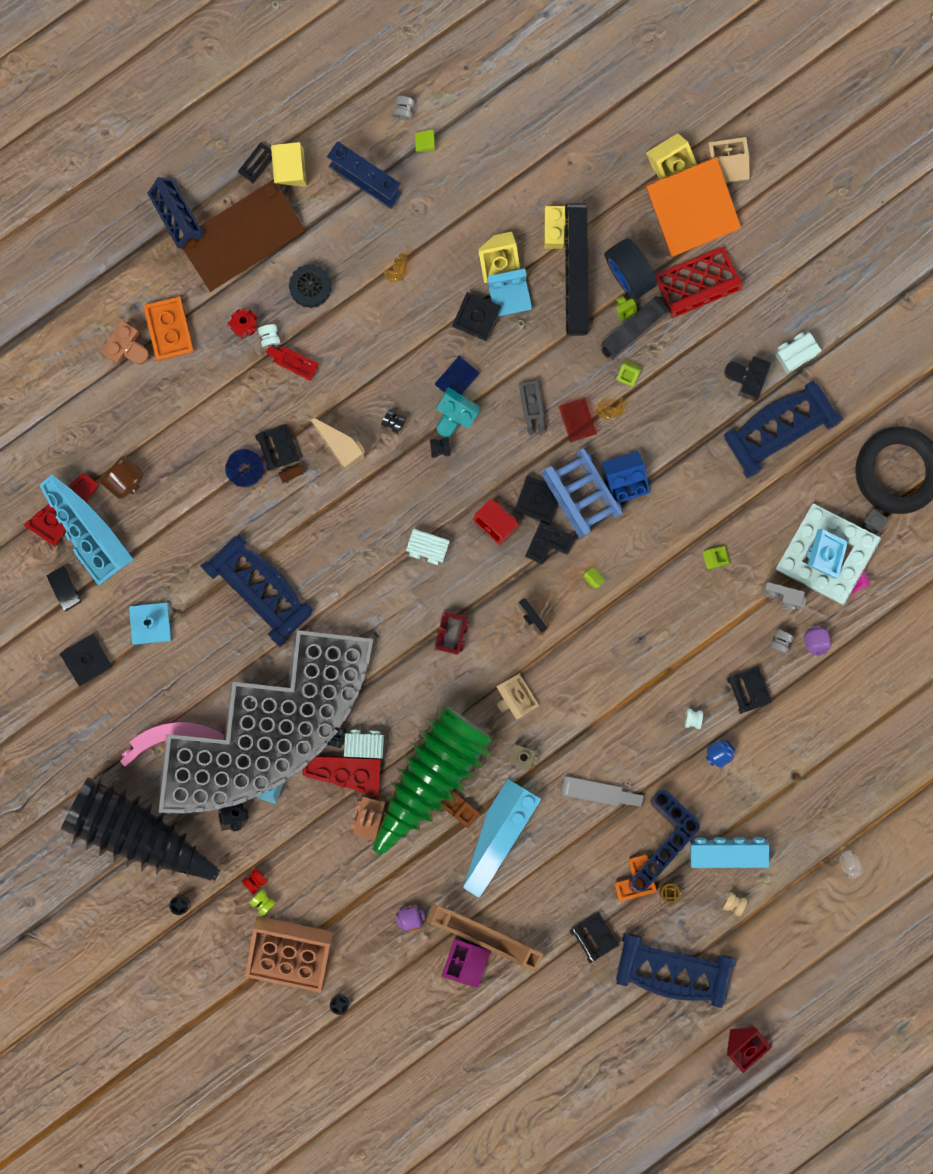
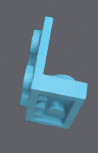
M525 269L487 277L491 301L502 306L498 317L532 310Z

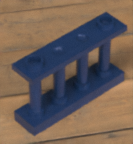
M339 141L336 142L327 155V158L332 160L329 165L331 170L389 209L393 208L402 195L397 190L401 185L400 182Z

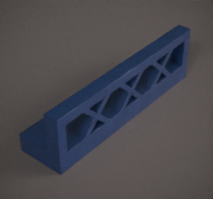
M158 177L147 194L177 248L182 249L189 238L200 239L204 233L175 181L171 178ZM157 190H159V199L155 195ZM164 202L167 204L166 213L164 211ZM172 215L174 217V227L172 225ZM180 229H181V231H182V233H183V236H182L181 239L179 238Z

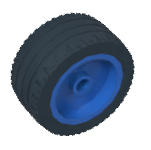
M631 239L622 240L604 253L606 262L625 293L633 300L641 297L657 285L652 268L643 253Z

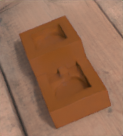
M451 791L455 801L443 800L441 803L448 813L465 827L469 828L480 813L455 792Z

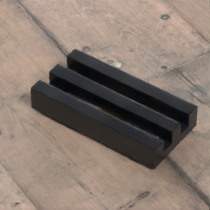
M260 142L238 170V173L254 184L272 161L271 149ZM261 149H264V152L247 173L244 172ZM269 153L270 155H269V156L267 157V159L263 162V164L259 167V169L256 171V173L251 177V174H252V173L254 172V170L258 167V165L262 162V160L265 158V156Z

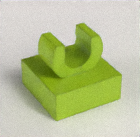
M623 296L616 299L618 302L616 311L621 322L638 312L636 303L632 298L628 301Z

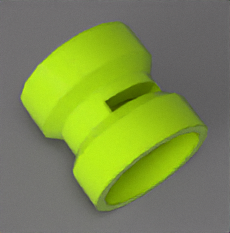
M263 890L249 902L252 907L258 909V913L262 917L276 904L266 896Z

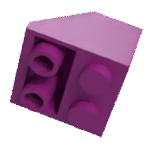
M454 937L442 977L479 987L491 950Z

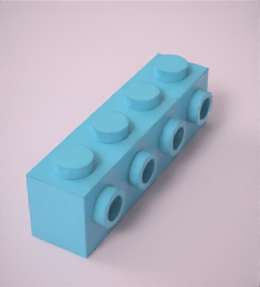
M697 837L694 840H690L691 868H769V843L763 837H754L753 840H745L743 837H735L733 840H726L723 837L706 840V838Z

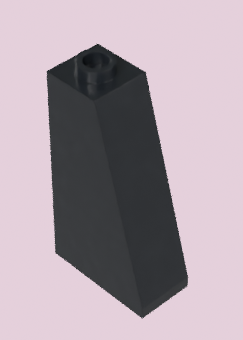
M657 296L654 297L601 343L602 353L605 357H610L614 360L666 317L669 310Z

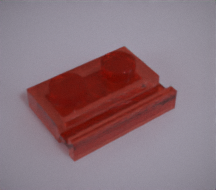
M585 398L558 407L570 443L597 434Z

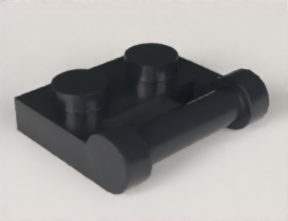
M287 424L255 435L256 441H259L265 457L267 471L300 461ZM267 438H272L280 461L274 462L266 441Z
M759 666L726 678L737 700L739 714L772 703ZM742 679L751 704L746 705L737 680Z
M599 912L569 930L588 957L586 959L589 964L619 946ZM583 928L587 929L599 950L597 952H593L581 930Z

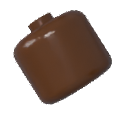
M122 456L101 478V484L118 499H124L129 493L133 495L140 488L138 483L143 478V472L127 457Z

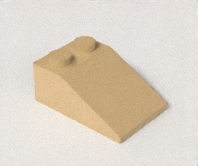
M315 418L311 419L312 425L345 471H348L364 459L363 453L365 451L358 440L355 442L351 437Z

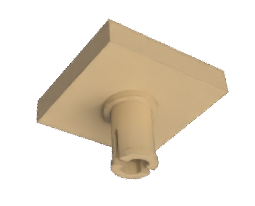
M520 673L497 686V689L504 698L497 703L499 710L504 712L510 708L516 720L539 707Z

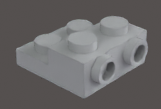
M769 582L762 585L760 592L764 593L766 598L776 599L779 597L777 605L782 606V610L790 612L796 609H804L807 597H804L805 592Z

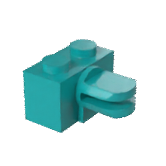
M448 387L436 407V410L443 413L437 424L438 433L441 436L449 437L454 433L459 424L469 429L479 413L480 406Z

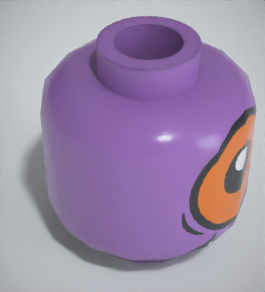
M415 904L401 907L398 911L399 913L396 914L399 929L402 928L405 932L420 929L422 921H425L423 909L419 910Z

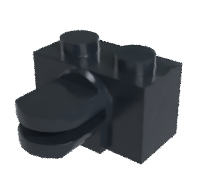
M755 356L751 359L749 366L731 361L727 364L724 374L727 379L742 384L738 396L756 402L760 396L771 362Z

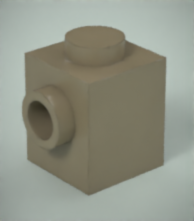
M513 744L507 763L530 770L531 766L535 767L538 756H535L536 751Z

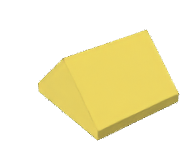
M301 143L272 145L274 183L307 186L304 149Z

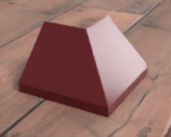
M753 1025L748 1028L730 1029L727 1055L740 1071L744 1073L772 1048Z

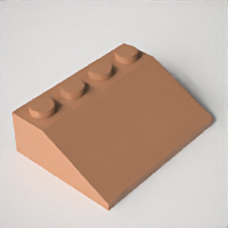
M257 916L253 928L245 977L321 993L333 932Z

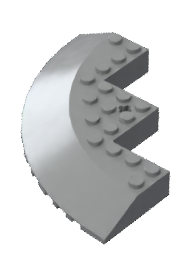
M296 630L293 636L288 688L230 682L224 740L166 734L158 813L203 812L234 806L262 795L266 791L283 784L290 777L301 771L313 758L322 752L328 742L338 732L335 727L340 728L349 715L366 675L373 639ZM248 698L253 702V706H249V709L244 705V701H247Z

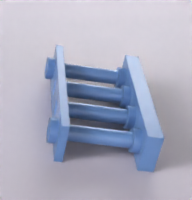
M584 448L576 453L578 459L558 470L550 466L541 473L580 539L591 532L590 526L610 514H612L614 519L623 514L621 512V505L612 497L594 467L591 455L587 451L585 452ZM582 465L588 475L567 487L563 486L560 481L561 476ZM592 481L597 492L577 503H573L570 493ZM602 498L607 508L588 519H583L579 513L580 510Z

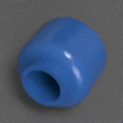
M718 739L707 747L708 755L706 759L711 766L716 765L722 768L734 759L735 749L728 740Z

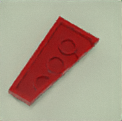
M84 473L68 485L86 503L99 486L97 482ZM49 504L23 524L54 547L57 546L66 533L63 524L59 523L56 518L57 512L55 508L50 507Z
M316 756L303 768L302 775L379 798L381 758Z

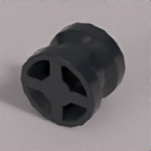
M343 994L335 995L330 1001V1009L336 1015L346 1013L349 1008V1000Z

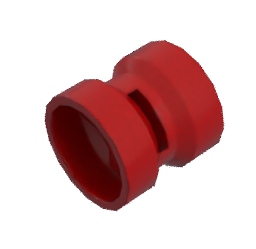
M255 867L248 877H244L241 882L254 895L261 885H265L268 880Z

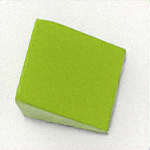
M434 130L415 133L416 152L435 151Z
M624 359L616 380L634 387L642 366Z
M725 546L703 551L707 570L730 564Z
M594 567L590 568L583 575V578L594 590L605 582V579Z

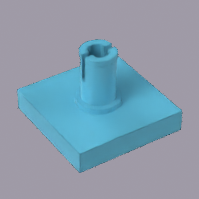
M817 529L813 547L808 548V551L811 552H807V557L809 558L808 566L831 578H838L848 542L823 529Z
M168 603L129 606L132 645L172 641Z

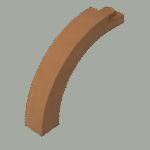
M436 904L433 905L426 922L472 941L535 972L543 957V953L501 932Z

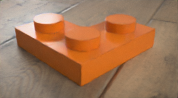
M647 854L628 859L632 876L648 859ZM648 865V871L652 874L650 865ZM636 878L635 885L638 888H642L643 881L640 878ZM630 879L614 883L619 902L657 892L654 882L646 890L639 893L633 892L629 888Z

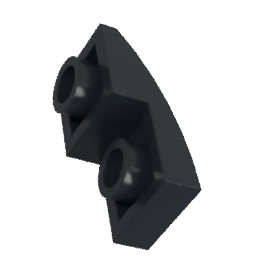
M62 566L46 575L65 612L82 603L66 568Z

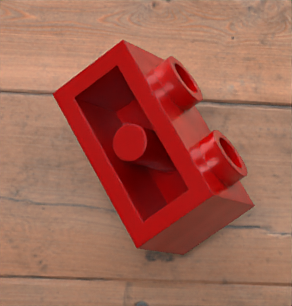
M492 499L475 513L472 520L499 546L516 531L519 525L512 515L506 513L502 506Z

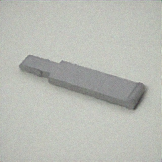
M564 776L561 792L563 796L619 806V803L629 806H643V795L623 792L622 787Z

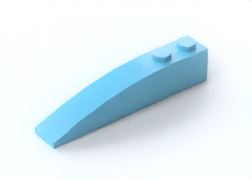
M50 475L40 484L50 507H54L57 512L56 518L58 522L62 523L66 530L65 536L67 540L71 539L75 547L73 549L75 555L99 586L133 561V558L106 523L68 486L53 475Z
M507 779L487 811L463 886L464 889L479 898L541 801L540 798Z

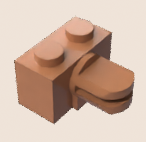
M122 320L101 351L104 357L118 366L122 364L125 358L137 365L145 364L149 358L147 349L136 342L140 336L138 330Z
M362 797V800H358L355 811L359 813L357 819L353 818L350 829L354 830L353 835L375 840L386 802Z

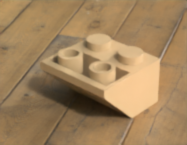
M746 137L708 143L706 148L708 159L717 157L726 183L750 179L749 152Z

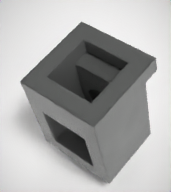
M872 509L860 523L859 527L876 535L881 532L889 519L875 509Z

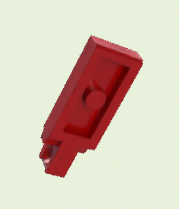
M269 346L266 351L267 355L274 358L272 362L310 382L319 366L318 363L286 347L280 346L277 350Z

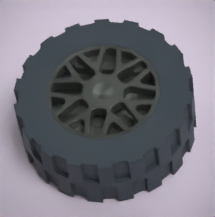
M313 264L300 266L289 279L291 296L302 307L317 308L329 298L331 293L330 278L327 272L319 266L317 267Z

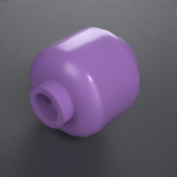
M820 626L809 628V631L804 635L807 651L813 653L814 656L826 654L831 647L828 631L820 628Z

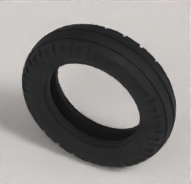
M890 427L871 436L862 446L855 467L857 484L863 496L876 508L892 514L912 513L929 504L933 500V441L922 432L908 427ZM902 444L916 450L924 461L926 471L924 482L919 490L912 495L905 497L890 495L882 490L875 480L873 472L874 461L878 453L889 445Z

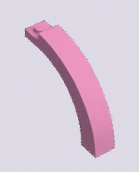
M176 722L163 724L151 728L131 740L129 743L134 749H127L121 755L123 759L120 762L127 767L148 748L165 741L166 734L224 740V734L216 729L197 723Z

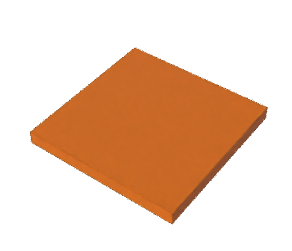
M717 157L645 185L671 257L741 229Z

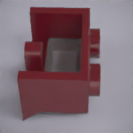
M443 612L434 650L458 655L459 651L462 652L465 643L462 640L463 633H467L469 622H466L467 617Z

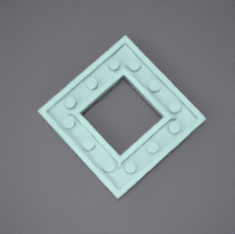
M812 504L776 567V571L844 606L881 538ZM817 529H823L853 546L840 570L839 577L836 579L809 567L808 564L803 562L807 552H809L808 548L812 547Z

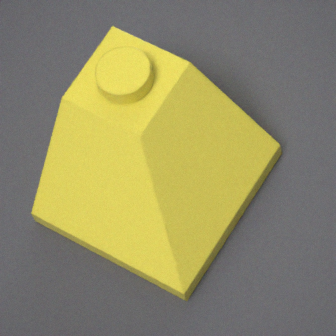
M512 231L493 235L478 249L484 283H487L488 276L520 270L517 246Z

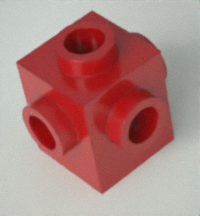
M243 308L241 311L239 309L231 315L232 319L227 323L229 328L243 340L247 335L251 336L256 332L258 326L256 319L258 317L251 310L247 311Z

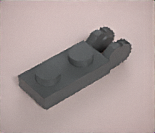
M538 380L519 383L528 434L533 435L534 431L531 420L538 419L540 433H545Z

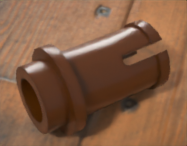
M297 463L286 470L281 469V472L278 474L282 483H289V480L304 473L300 464Z

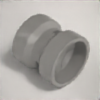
M397 96L393 117L400 120H411V108L414 107L415 100L405 96Z
M777 629L775 639L771 641L769 647L782 654H787L789 643H792L794 636Z

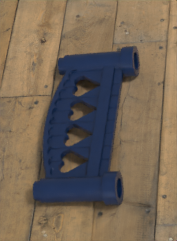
M814 380L804 386L806 388L804 392L784 397L760 410L738 432L732 429L724 434L726 443L744 469L743 474L746 479L756 475L763 469L759 462L822 424L829 430L844 420L840 413H836L826 395ZM802 401H807L809 403V417L796 412L794 407L801 405ZM786 411H791L793 413V427L780 422L778 416L785 415ZM774 420L777 423V437L764 432L762 426L768 425L769 421ZM754 430L760 431V447L748 442L746 435L752 434Z
M238 534L208 562L204 561L200 567L213 580L220 575L272 628L267 635L281 648L286 643L285 640L312 614L313 609L306 602L301 604L282 574L264 558L247 549L244 545L247 542ZM240 556L245 557L246 562L251 563L249 570L235 572L237 559ZM253 570H257L259 575L265 578V581L261 584L248 586ZM267 583L271 584L273 589L278 591L276 597L262 599L264 586ZM280 597H284L286 603H290L292 606L289 611L275 613L277 601Z
M623 933L622 941L624 944L616 975V984L628 986V983L631 982L663 997L687 1001L710 1000L712 1006L723 1007L732 969L736 966V958L718 954L717 962L643 946L641 945L642 937ZM646 960H648L653 973L650 978L636 974L637 969ZM666 964L671 975L670 982L655 978L656 973ZM685 968L690 979V985L687 987L683 986L682 983L680 985L674 983V979ZM703 973H705L709 984L707 991L693 987V983Z

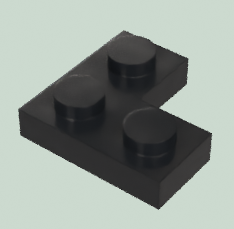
M540 522L525 557L543 564L549 548L568 555L575 537Z

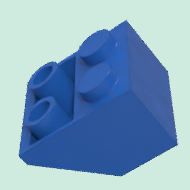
M638 451L602 462L607 486L615 501L621 503L650 493L645 466Z

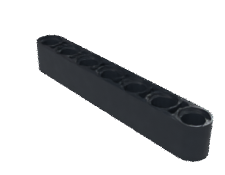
M566 203L567 336H586L588 334L586 203Z

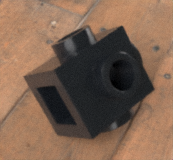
M243 803L218 810L221 831L230 829L231 831L241 830L245 826L246 820L249 819L248 811L244 809Z

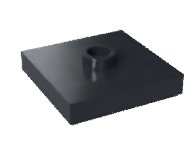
M467 292L452 327L487 342L502 306Z
M526 476L514 512L550 525L558 502L546 482Z
M526 599L520 600L517 605L525 614L523 616L529 626L532 624L539 635L543 634L547 630L543 621Z
M94 634L89 635L60 653L79 687L113 667Z

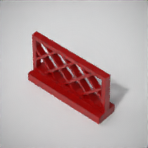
M724 246L655 275L657 285L669 308L672 319L742 290L743 284L740 277L737 276ZM722 253L724 258L722 265L712 262L714 256ZM704 262L708 265L705 272L695 269L696 264ZM710 265L720 268L718 276L707 273ZM686 269L691 272L688 279L677 276L679 271ZM726 270L731 272L733 278L725 280L720 278L722 271ZM693 272L703 276L700 284L690 281ZM665 276L673 278L670 287L662 284L660 278ZM705 277L716 280L714 286L707 287L702 285ZM675 280L686 283L683 291L672 288ZM688 284L698 287L695 294L691 295L685 292ZM671 291L681 295L678 301L671 303L669 299Z

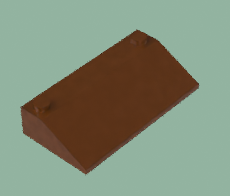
M273 179L202 224L200 228L204 233L200 239L189 238L182 250L209 291L212 292L300 236L306 230Z

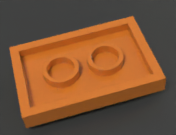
M180 296L143 305L156 361L194 353Z

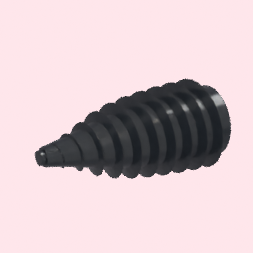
M102 774L95 780L90 777L86 779L61 827V830L73 835L72 845L82 839L86 841V851L95 845L99 847V857L106 851L113 853V862L120 856L127 858V867L134 861L140 862L141 872L147 866L156 867V875L162 869L171 870L172 876L175 872L187 874V877L192 875L209 881L211 879L216 880L220 872L217 869L218 867L209 861L206 856L204 857L198 852L196 845L191 846L185 840L186 833L180 836L175 831L176 821L167 826L163 822L164 813L156 817L151 813L152 804L145 809L139 805L140 795L131 801L127 798V788L119 794L114 791V782L108 786L101 784Z

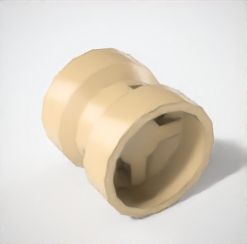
M729 892L724 900L722 909L732 911L734 915L740 917L748 900L743 897L738 898L734 893Z

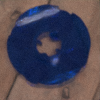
M239 449L229 456L225 472L228 479L237 487L247 488L254 486L263 477L264 465L257 453L248 449ZM243 463H245L246 466L249 465V472H240L239 467L242 468L240 465Z

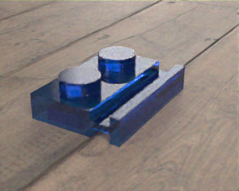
M458 356L434 385L443 393L449 387L463 395L480 373L463 360L461 356Z

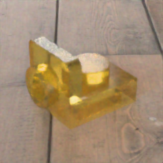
M399 253V258H395L393 269L396 272L384 270V276L388 281H403L408 260L406 254Z

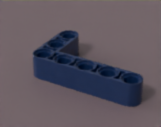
M664 790L652 795L650 802L652 807L673 825L675 829L630 878L629 888L636 893L646 890L700 829V823L697 818L669 792ZM658 795L665 799L664 805L657 802ZM672 809H676L679 812L678 818L672 816ZM686 822L692 823V831L686 829ZM674 836H678L680 838V845L674 844ZM661 850L667 851V860L661 857ZM649 864L655 866L656 872L654 874L648 871ZM636 878H640L643 881L642 888H638L635 885Z

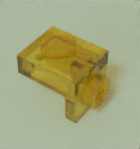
M623 398L619 399L617 408L598 403L596 414H599L600 418L610 420V418L618 419L619 415H623L626 404H622Z

